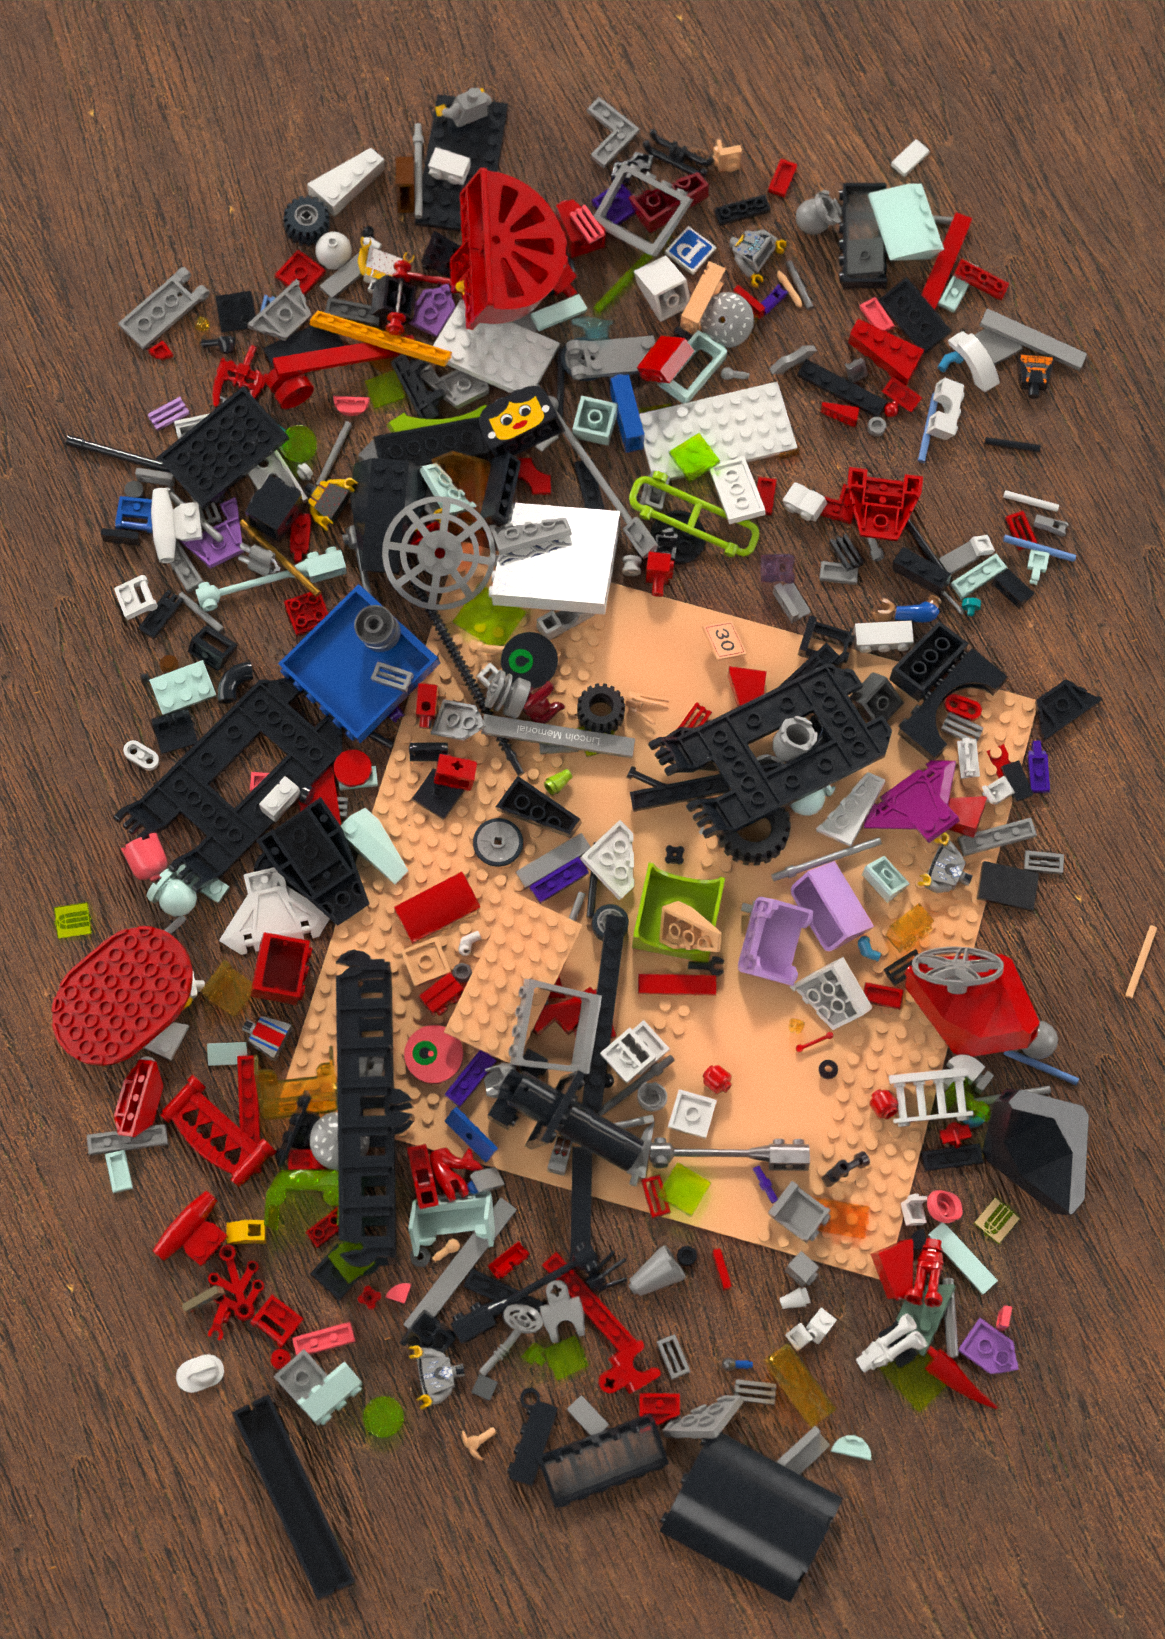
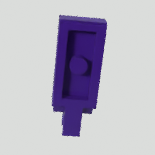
M1033 741L1032 751H1028L1027 756L1029 785L1033 793H1049L1048 754H1046V751H1042L1041 741Z

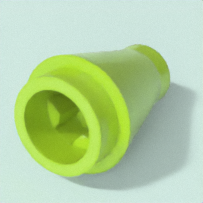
M565 769L546 778L544 787L551 795L558 794L573 776L568 769Z

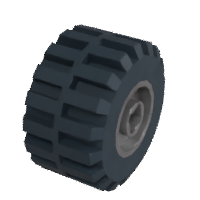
M299 196L298 200L296 198L292 200V204L288 203L287 209L284 210V228L289 239L292 238V242L295 244L299 242L300 246L307 244V247H309L311 243L316 245L319 238L328 233L330 228L328 208L324 206V202H318L316 197L311 199V196H307V198Z

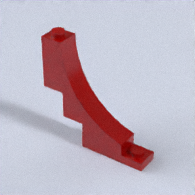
M589 987L583 992L596 994V989L593 990ZM573 997L564 1002L545 1005L532 1031L538 1037L550 1025L556 1022L567 1035L571 1034L578 1027L582 1000Z

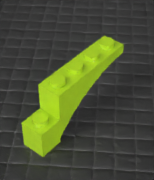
M484 405L465 415L438 420L406 416L403 413L390 421L386 426L393 433L480 417L481 412L487 406Z

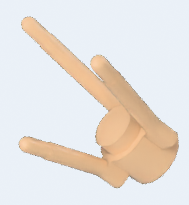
M630 691L626 700V706L630 707V712L655 725V721L638 711L637 708L641 709L643 703L667 708L668 705L661 702H669V699Z

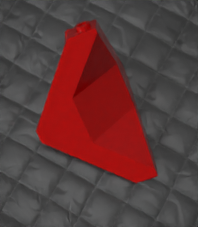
M995 954L1003 961V974L994 981L967 986V992L963 994L949 993L947 985L926 981L913 972L911 965L907 968L905 972L906 990L954 1054L974 1057L1028 1048L1038 1036L1040 1021L1011 958L1003 954ZM969 955L968 961L982 960L986 958L976 955ZM946 956L944 958L953 960L955 956ZM919 963L918 965L919 970L923 973L934 969L928 967L927 964ZM997 969L976 973L981 978H985L996 973Z

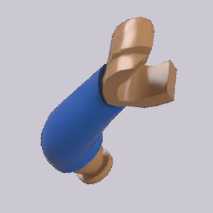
M930 595L926 602H922L919 605L897 606L895 609L891 601L883 598L881 609L884 610L872 612V617L875 623L892 622L893 618H895V621L931 622L939 614L938 608L941 604V599L935 595Z

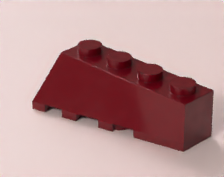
M698 172L677 179L676 182L672 183V189L677 191L680 188L687 192V197L693 199L688 209L709 197V184ZM659 188L652 191L650 189L646 190L638 196H629V201L639 221L649 233L668 223L681 204L679 199Z

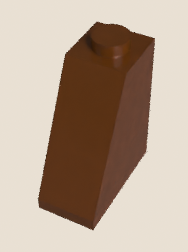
M414 156L395 157L397 213H415Z

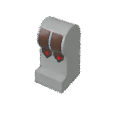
M557 1136L547 1172L565 1176L573 1142L562 1136Z

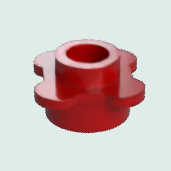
M365 1286L362 1294L358 1296V1302L365 1304L369 1310L374 1309L377 1300L381 1299V1293L375 1292L371 1286Z

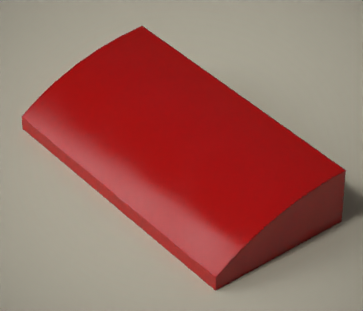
M460 872L394 906V911L413 944L481 907L464 873Z

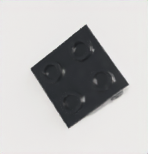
M434 231L421 260L422 268L425 270L432 268L451 279L450 258L461 245Z
M252 291L215 296L221 333L249 329L247 324L256 317Z
M188 708L151 719L161 754L188 747L198 742Z

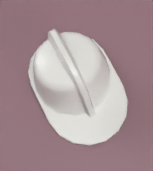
M202 1355L183 1363L177 1371L176 1380L179 1387L184 1391L190 1393L198 1392L219 1383L224 1374V1366L216 1356Z

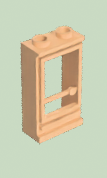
M710 261L707 264V270L701 276L681 315L680 327L692 335L701 330L700 319L708 303L714 295L720 293L724 285L720 280L726 268Z

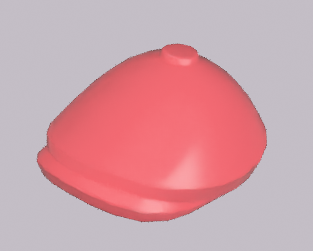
M936 1190L928 1196L927 1209L933 1219L943 1223H952L962 1217V1205L957 1195L947 1191Z

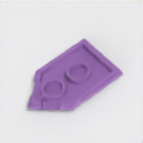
M449 284L435 289L423 290L415 303L414 317L409 322L410 325L433 337L439 335L455 309Z
M979 1318L959 1347L958 1352L989 1374L1019 1370L1013 1341Z

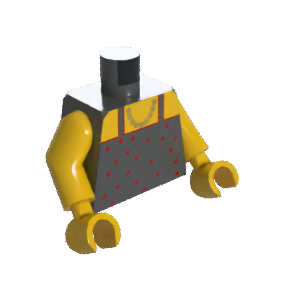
M354 479L321 481L317 487L310 483L306 485L304 493L310 496L308 500L310 505L309 511L314 521L321 525L325 531L328 530L326 526L329 523L332 525L335 523L350 500L351 493L348 490L354 492L355 489L352 486L353 484H358Z

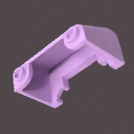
M758 897L753 905L738 961V970L743 973L794 986L798 972L796 967L792 966L801 928H807L811 925L813 910L775 899Z

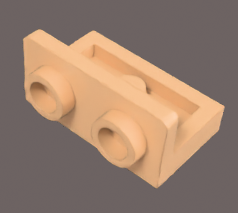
M717 140L716 147H713L714 167L717 166L719 173L725 171L733 172L740 169L741 146L722 148L721 140Z

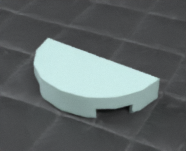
M847 1435L840 1438L831 1449V1452L871 1460V1451L862 1438L855 1435Z

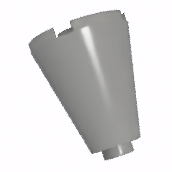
M664 1245L630 1278L631 1283L629 1287L634 1295L638 1293L642 1296L683 1281L686 1276L679 1263L674 1259L672 1252Z

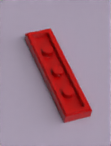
M638 974V994L716 996V975Z

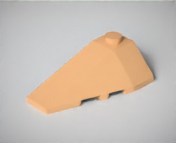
M680 901L662 906L660 943L672 949L686 948V950L720 951L722 933L694 908Z

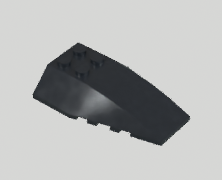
M370 458L354 464L352 479L357 481L358 484H353L352 488L355 491L351 492L350 500L361 571L386 573L383 566L382 546L390 523L406 506L426 498L427 483L419 471L422 468L421 466L410 461ZM425 504L413 509L419 519ZM407 515L396 525L390 542L402 543L406 531L413 524ZM414 532L411 534L407 544L409 545L413 539ZM389 549L388 556L392 573L399 574L402 568L400 551Z
M321 797L274 830L272 829L256 840L277 872L337 926L370 905L344 831Z

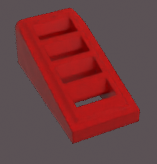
M822 402L820 413L849 426L856 427L859 408Z

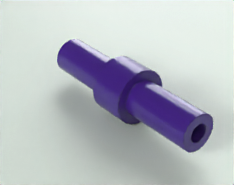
M760 1165L753 1168V1171L760 1182L759 1186L762 1191L766 1192L773 1204L778 1200L771 1187L773 1185L770 1179L766 1178Z

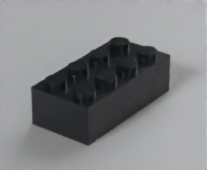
M939 621L893 667L889 680L917 702H920L936 683L947 674L950 667L959 661L961 655L967 650L969 643Z

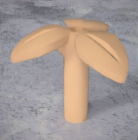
M491 1427L479 1436L467 1438L464 1430L462 1431V1440L465 1447L469 1448V1453L476 1459L483 1461L484 1459L476 1450L480 1444L496 1435V1431Z

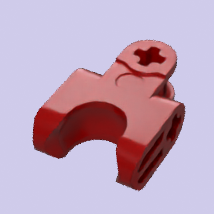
M637 1340L608 1358L613 1367L599 1376L598 1384L606 1393H613L625 1387L628 1394H631L658 1378L661 1371L655 1367L646 1371L634 1369L633 1359L635 1355L644 1349V1342ZM606 1378L614 1379L611 1387L608 1385L604 1386Z

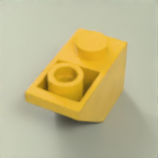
M242 1220L227 1223L226 1234L228 1238L226 1239V1244H266V1221Z

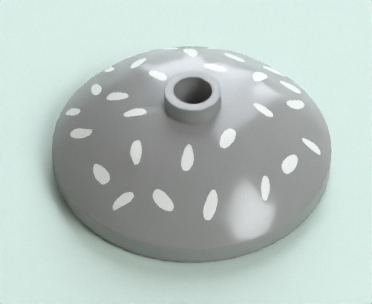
M722 292L711 298L700 319L702 332L707 333L714 342L722 344L725 348H731L740 345L748 338L753 328L754 316L751 306L742 296L732 292ZM722 317H725L724 323L721 322Z
M337 1112L321 1117L313 1126L310 1134V1148L313 1156L320 1164L332 1170H338ZM360 1137L361 1156H365L369 1148V1137Z

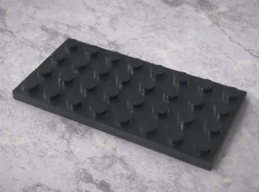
M437 94L435 107L445 104L446 108L450 109L456 96ZM492 101L490 105H487V116L461 127H457L451 118L437 117L436 110L434 109L422 178V218L415 219V226L462 232L460 192L480 168H487V171L497 172L508 103ZM435 148L470 158V169L463 185H455L448 180L436 179L429 175L430 168H428Z

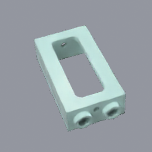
M699 330L688 341L694 353L683 367L700 349L712 356L713 360L687 390L674 380L670 383L657 382L660 388L682 404L691 401L725 361L727 356V350L722 344L714 342L707 333H702Z

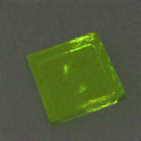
M697 433L668 453L689 483L720 464L719 458L700 433Z
M677 1162L657 1196L691 1217L711 1182Z

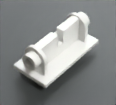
M963 738L962 741H957L961 779L980 777L976 739Z

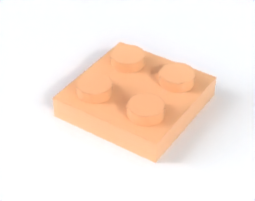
M437 937L400 950L414 987L441 978L449 972L451 973Z

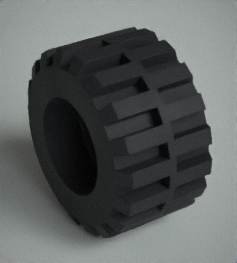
M597 683L594 688L592 686L587 687V691L584 690L581 696H579L577 717L580 719V725H584V730L611 734V730L615 732L618 729V725L621 726L625 715V703L623 696L620 697L621 692L619 690L614 691V686L611 685L609 688L605 683H603V686H599V683ZM596 703H605L611 707L612 712L606 716H597L591 712L590 708Z

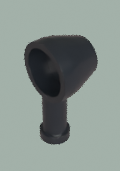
M220 336L217 339L207 340L201 339L202 348L219 346L223 354L233 353L236 345V337Z

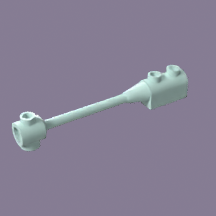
M336 547L327 548L325 550L326 554L318 555V552H311L307 555L308 559H304V561L294 565L305 577L309 576L312 583L347 574L341 549L336 550ZM286 570L220 589L214 584L210 585L209 582H202L198 585L199 589L195 590L200 608L202 607L203 611H211L218 607L217 603H219L220 597L223 595L295 577Z

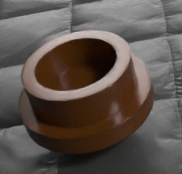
M166 655L162 657L159 665L164 673H169L177 670L179 663L176 657Z

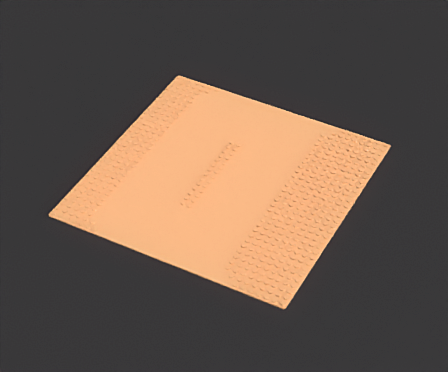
M462 541L463 553L474 555L473 545ZM479 546V556L490 557V549ZM495 550V556L499 555V552ZM461 561L457 571L462 578L470 570L472 562ZM478 563L473 576L466 583L472 592L484 579L489 565ZM451 574L448 575L445 587L456 584ZM492 574L488 583L475 598L459 607L438 610L437 613L441 616L440 619H443L442 624H445V628H448L447 633L451 634L452 642L456 643L457 651L461 652L462 660L466 661L467 669L471 670L470 674H473V679H476L475 683H478V688H481L480 693L484 694L483 697H487L488 688L476 676L489 663L498 671L502 670V654L482 652L481 655H477L478 641L482 642V645L505 646L511 638L520 633L534 632L540 634L536 627L537 619L552 611L493 605L492 597H489V587L493 586ZM611 582L605 614H595L550 640L555 649L560 651V657H558L556 672L549 681L553 684L554 689L547 699L550 704L556 701L563 703L565 709L560 710L546 724L584 730V725H580V719L577 717L579 696H581L584 690L587 691V687L592 686L594 688L597 683H599V686H603V683H605L609 688L612 685L615 687L614 691L619 690L621 692L620 697L623 696L625 715L621 726L618 725V729L615 732L611 730V735L635 738L632 758L583 750L568 753L540 754L539 743L509 739L508 744H512L511 749L516 752V758L525 772L519 777L581 819L582 824L572 838L582 833L590 847H592L593 842H597L619 820L633 833L634 887L622 899L618 900L599 879L597 881L595 912L603 905L613 904L623 908L629 919L628 931L623 939L613 1016V1027L617 1037L610 1039V1044L627 1029L631 1028L633 1030L644 1020L670 1048V1051L661 1057L657 1063H660L669 1055L675 1061L666 1067L662 1074L658 1077L654 1076L647 1082H657L665 1088L668 1096L664 1108L653 1112L644 1110L638 1102L637 1089L602 1117L616 1123L653 1114L655 1122L651 1142H654L655 1138L663 1137L666 1138V1143H671L674 1149H749L773 1144L774 1139H784L785 1144H793L794 1139H803L805 1144H809L810 1166L808 1171L769 1170V1162L750 1159L749 1157H673L671 1162L668 1163V1167L655 1168L652 1166V1162H650L649 1152L645 1178L656 1175L661 1176L671 1214H665L660 1217L795 1256L802 1251L812 1261L880 1280L870 1254L897 1243L904 1217L901 1203L908 1199L907 1197L910 1194L929 1120L910 1122V1126L898 1127V1123L894 1124L893 1119L899 1118V1111L889 1119L878 1118L869 1105L872 1098L871 1095L879 1089L890 1090L897 1100L894 1084L889 1085V1075L942 1070L948 1049L945 1041L906 990V979L893 986L883 970L915 949L920 954L924 951L940 947L974 948L986 901L976 899L982 862L996 863L1000 847L964 856L963 860L966 863L963 871L973 875L969 886L957 882L954 890L943 893H934L925 886H918L917 884L923 881V878L919 877V875L928 873L939 845L942 846V844L936 843L935 839L928 843L917 830L864 828L863 823L852 846L878 837L881 839L882 844L835 860L874 927L865 934L832 951H826L822 947L810 926L801 928L792 966H795L798 972L797 980L794 983L844 957L862 990H864L865 982L904 990L900 1010L871 1004L873 1008L863 1016L832 1030L816 1014V1010L809 1003L806 1004L802 1000L803 997L797 991H793L790 988L791 985L740 972L738 970V961L750 920V913L741 911L742 904L753 905V901L758 897H765L798 906L791 895V887L809 870L797 873L795 877H786L777 881H773L771 874L785 870V867L797 866L850 847L817 832L816 828L851 793L854 786L864 775L869 772L885 779V784L875 801L877 805L882 802L880 796L918 769L923 772L928 768L926 763L929 760L898 735L900 730L899 724L905 718L909 719L912 716L911 711L917 704L921 706L924 700L922 698L920 702H917L890 681L904 703L887 721L892 729V734L885 757L830 784L831 787H836L835 791L831 796H825L823 807L816 814L810 816L795 813L790 806H787L785 811L789 812L791 829L784 850L780 851L779 856L771 858V861L766 864L763 861L757 866H754L752 862H749V865H744L741 860L736 862L732 860V855L727 856L724 853V847H720L717 835L705 839L703 834L699 833L701 828L696 824L698 821H694L693 814L703 811L701 808L689 812L686 808L688 802H681L634 812L630 792L652 788L653 786L633 777L630 780L627 778L631 766H634L636 771L662 783L672 784L720 774L718 771L697 770L693 773H675L667 776L664 769L671 764L660 765L659 759L655 757V753L660 750V747L651 750L648 743L658 737H666L671 732L677 730L696 702L712 712L707 722L737 708L728 679L729 666L767 671L764 694L776 689L808 660V658L798 656L803 635L670 598L655 597L651 593ZM458 588L451 592L442 593L439 604L453 603L466 596L461 588ZM732 621L747 654L716 660L702 627ZM432 624L426 647L439 658L440 664L421 683L438 685L437 715L443 699L476 705L478 708L479 704L475 703L477 700H473L474 695L470 694L469 686L465 685L464 677L460 676L459 668L455 667L456 663H453V658H450L451 654H448V649H445L444 640H440L439 631H435L436 626ZM811 638L808 646L809 649L818 651L827 643L838 655L844 650L843 646ZM847 648L846 652L850 654L847 663H843L841 669L848 668L854 670L861 683L872 672L885 676L889 680L892 669L898 661ZM489 671L484 677L487 679L492 672ZM417 686L410 693L404 711L405 716L402 718L372 814L379 819L406 865L408 873L395 885L364 857L358 854L356 867L370 905L340 925L335 926L280 1096L279 1105L296 1111L298 1097L303 1095L304 1090H307L311 1095L307 1110L320 1114V1118L326 1114L337 1112L336 976L341 975L349 967L338 965L336 961L349 950L364 951L370 955L371 959H385V962H390L392 969L394 1088L407 1093L413 1100L410 1103L414 1107L401 1111L413 1114L409 1120H413L414 1123L405 1132L395 1135V1140L415 1146L426 1144L427 1149L432 1151L448 1148L456 1157L462 1158L470 1147L444 1122L450 1112L457 1107L498 1148L486 1163L472 1150L473 1160L484 1166L496 1167V1169L572 1191L573 1147L582 1146L572 1143L565 1176L547 1172L557 1136L561 1135L557 1134L552 1143L549 1142L547 1145L532 1150L527 1148L525 1144L537 1122L520 1112L517 1115L519 1120L514 1127L510 1126L509 1130L489 1120L487 1115L497 1098H491L486 1095L484 1079L461 1107H458L445 1097L444 1094L480 1051L479 1049L460 1041L463 1047L462 1065L452 1078L440 1084H427L419 1081L410 1073L405 1063L404 1051L410 1036L425 1026L439 1025L446 1027L457 1004L451 1003L443 1015L438 1016L437 1014L433 1017L419 1000V995L441 978L414 987L400 950L437 937L451 974L453 975L454 967L460 963L469 965L473 973L511 892L513 891L540 904L530 890V887L525 889L516 871L572 839L497 811L495 806L518 776L510 761H507L505 752L501 751L502 746L498 745L500 742L496 741L497 737L481 734L482 730L464 741L432 735L430 732L436 719H431V729L419 728L420 718L416 716ZM934 686L930 691L933 692L936 687ZM541 687L534 689L532 694L536 693ZM974 688L962 689L953 693L977 701L982 707L980 717L975 721H970L983 727V731L977 741L980 777L961 779L957 746V741L962 740L941 731L948 712L944 708L945 700L940 704L936 712V726L947 746L936 761H956L950 798L983 796L982 793L984 791L982 787L988 786L999 779L996 773L997 768L992 764L987 754L988 750H990V756L997 759L1002 753L998 746L1004 744L1009 754V761L1012 763L1019 760L1022 766L1036 713L1035 699L1003 690H998L994 696L986 691ZM630 691L669 699V702H661L667 704V708L643 703L641 709L637 708L638 711L655 721V725L629 711L630 707L626 706V700ZM596 703L590 708L591 712L597 716H606L612 712L611 707L605 703ZM955 703L950 704L953 708L957 707ZM494 705L492 706L490 711L494 712L493 716L511 718L503 714L504 705H502L499 711H494ZM429 706L424 707V711L430 710ZM698 709L695 711V713H694L693 716L690 718V720H689L688 723L685 725V727H688L689 724L692 722V720L694 719V717H695V716L697 715V713L699 712ZM523 710L516 718L532 722L531 718ZM968 710L970 714L975 713L974 710ZM702 713L693 728H696L705 716L704 713ZM812 713L804 718L810 720L811 716H813L814 714ZM862 716L865 723H868L869 721ZM947 724V727L975 739L974 736ZM777 731L748 745L756 758L765 754L777 757L773 751V738ZM410 743H448V755L477 762L471 791H464L445 820L412 801L413 796L433 768L436 769L437 761L410 762ZM568 769L573 778L568 781L558 794L551 795L544 787L546 778ZM716 795V796H711V797H706V798H701V799H715V798H717V797H719V796H721V795ZM1012 795L996 805L986 801V806L976 832L1007 824L1013 801ZM765 817L737 831L740 837L750 842L763 841L771 833V824ZM494 818H503L513 822L519 828L523 837V848L519 857L509 865L501 867L490 866L482 862L473 848V837L477 828L485 821ZM711 824L705 825L704 830H705L706 828L712 827V825H711ZM950 830L945 831L949 835V840L962 855L957 838L964 835ZM495 840L494 844L501 845L502 841ZM668 845L672 847L682 846L685 851L682 855L684 862L681 865L667 864L665 862V857L667 856L665 849ZM882 856H885L910 883L888 903L862 876L865 866ZM649 862L654 863L657 868L682 877L700 880L725 878L715 926L722 933L720 951H710L708 962L711 961L713 956L724 960V964L714 965L715 969L724 970L722 975L716 977V996L638 994V974L711 975L708 970L688 969V961H698L632 948L633 934ZM586 865L585 867L589 871L588 875L540 904L569 918L578 892L586 894L576 922L583 926L559 974L563 987L578 991H585L589 987L593 990L597 989L603 943L593 933V918L586 917L591 872ZM463 872L481 908L412 944L394 911V906ZM478 931L481 940L472 943L471 952L468 956L461 955L458 950L461 938ZM862 936L869 937L872 950L881 953L878 962L861 955L858 948V940ZM956 953L940 954L935 956H955ZM915 956L911 957L910 959H908L907 961L903 962L902 964H900L899 966L895 967L894 969H892V970L889 971V972H890V973H893L894 971L898 970L899 968H901V967L904 966L905 964H907V963H909L910 961H912ZM904 970L903 972L899 973L898 975H896V976L893 977V978L896 980V979H898L899 977L903 976V975L905 974L906 970ZM358 981V987H361L363 983ZM468 981L465 983H458L462 986L463 989H465ZM363 993L361 998H383V993ZM566 995V998L563 999L549 998L547 999L549 1001L548 1005L564 1002L573 997ZM556 1022L550 1025L538 1037L532 1031L525 1044L523 1055L527 1048L548 1059V1063L571 1065L576 1040L574 1032L567 1035ZM383 1031L362 1032V1037H383ZM828 1032L834 1034L832 1039H826L804 1048L801 1053L796 1051L798 1044L804 1045L825 1036ZM493 1057L495 1060H497L494 1066H497L501 1063H506L496 1057ZM832 1060L837 1064L838 1073L833 1079H824L820 1076L818 1068L822 1061ZM607 1063L606 1073H610L614 1077V1084L610 1088H604L602 1106L641 1076L637 1074L626 1084ZM516 1065V1071L521 1073L518 1069V1065ZM720 1065L732 1075V1086L726 1093L715 1094L703 1084L704 1078L702 1076L709 1066ZM826 1066L825 1070L826 1072H831L832 1068ZM549 1069L544 1077L541 1076L539 1080L555 1088L562 1076L572 1072ZM933 1080L925 1081L924 1085L927 1116L931 1114L936 1095V1085L933 1084ZM913 1082L905 1083L904 1093L907 1118L918 1117L916 1086L913 1085ZM584 1085L574 1094L578 1096L577 1101L582 1103ZM679 1089L717 1100L706 1139L668 1128ZM385 1108L363 1109V1116L385 1115ZM652 1123L626 1128L625 1130L641 1138L644 1130ZM861 1151H864L869 1156L870 1164L863 1169L856 1167L850 1170L847 1177L840 1178L831 1187H826L821 1179L840 1160H846L848 1163L854 1160V1155ZM592 1152L591 1197L650 1213L641 1184L642 1178H639L637 1186L629 1185L632 1175ZM760 1165L766 1178L770 1179L773 1185L771 1187L777 1198L782 1195L791 1181H793L800 1189L831 1210L829 1213L831 1218L825 1226L820 1225L817 1229L819 1234L813 1242L809 1240L806 1244L768 1215L769 1210L775 1203L772 1204L766 1192L760 1188V1182L753 1168ZM655 1180L654 1185L663 1211L665 1206L658 1182ZM647 1182L654 1212H658L650 1183Z

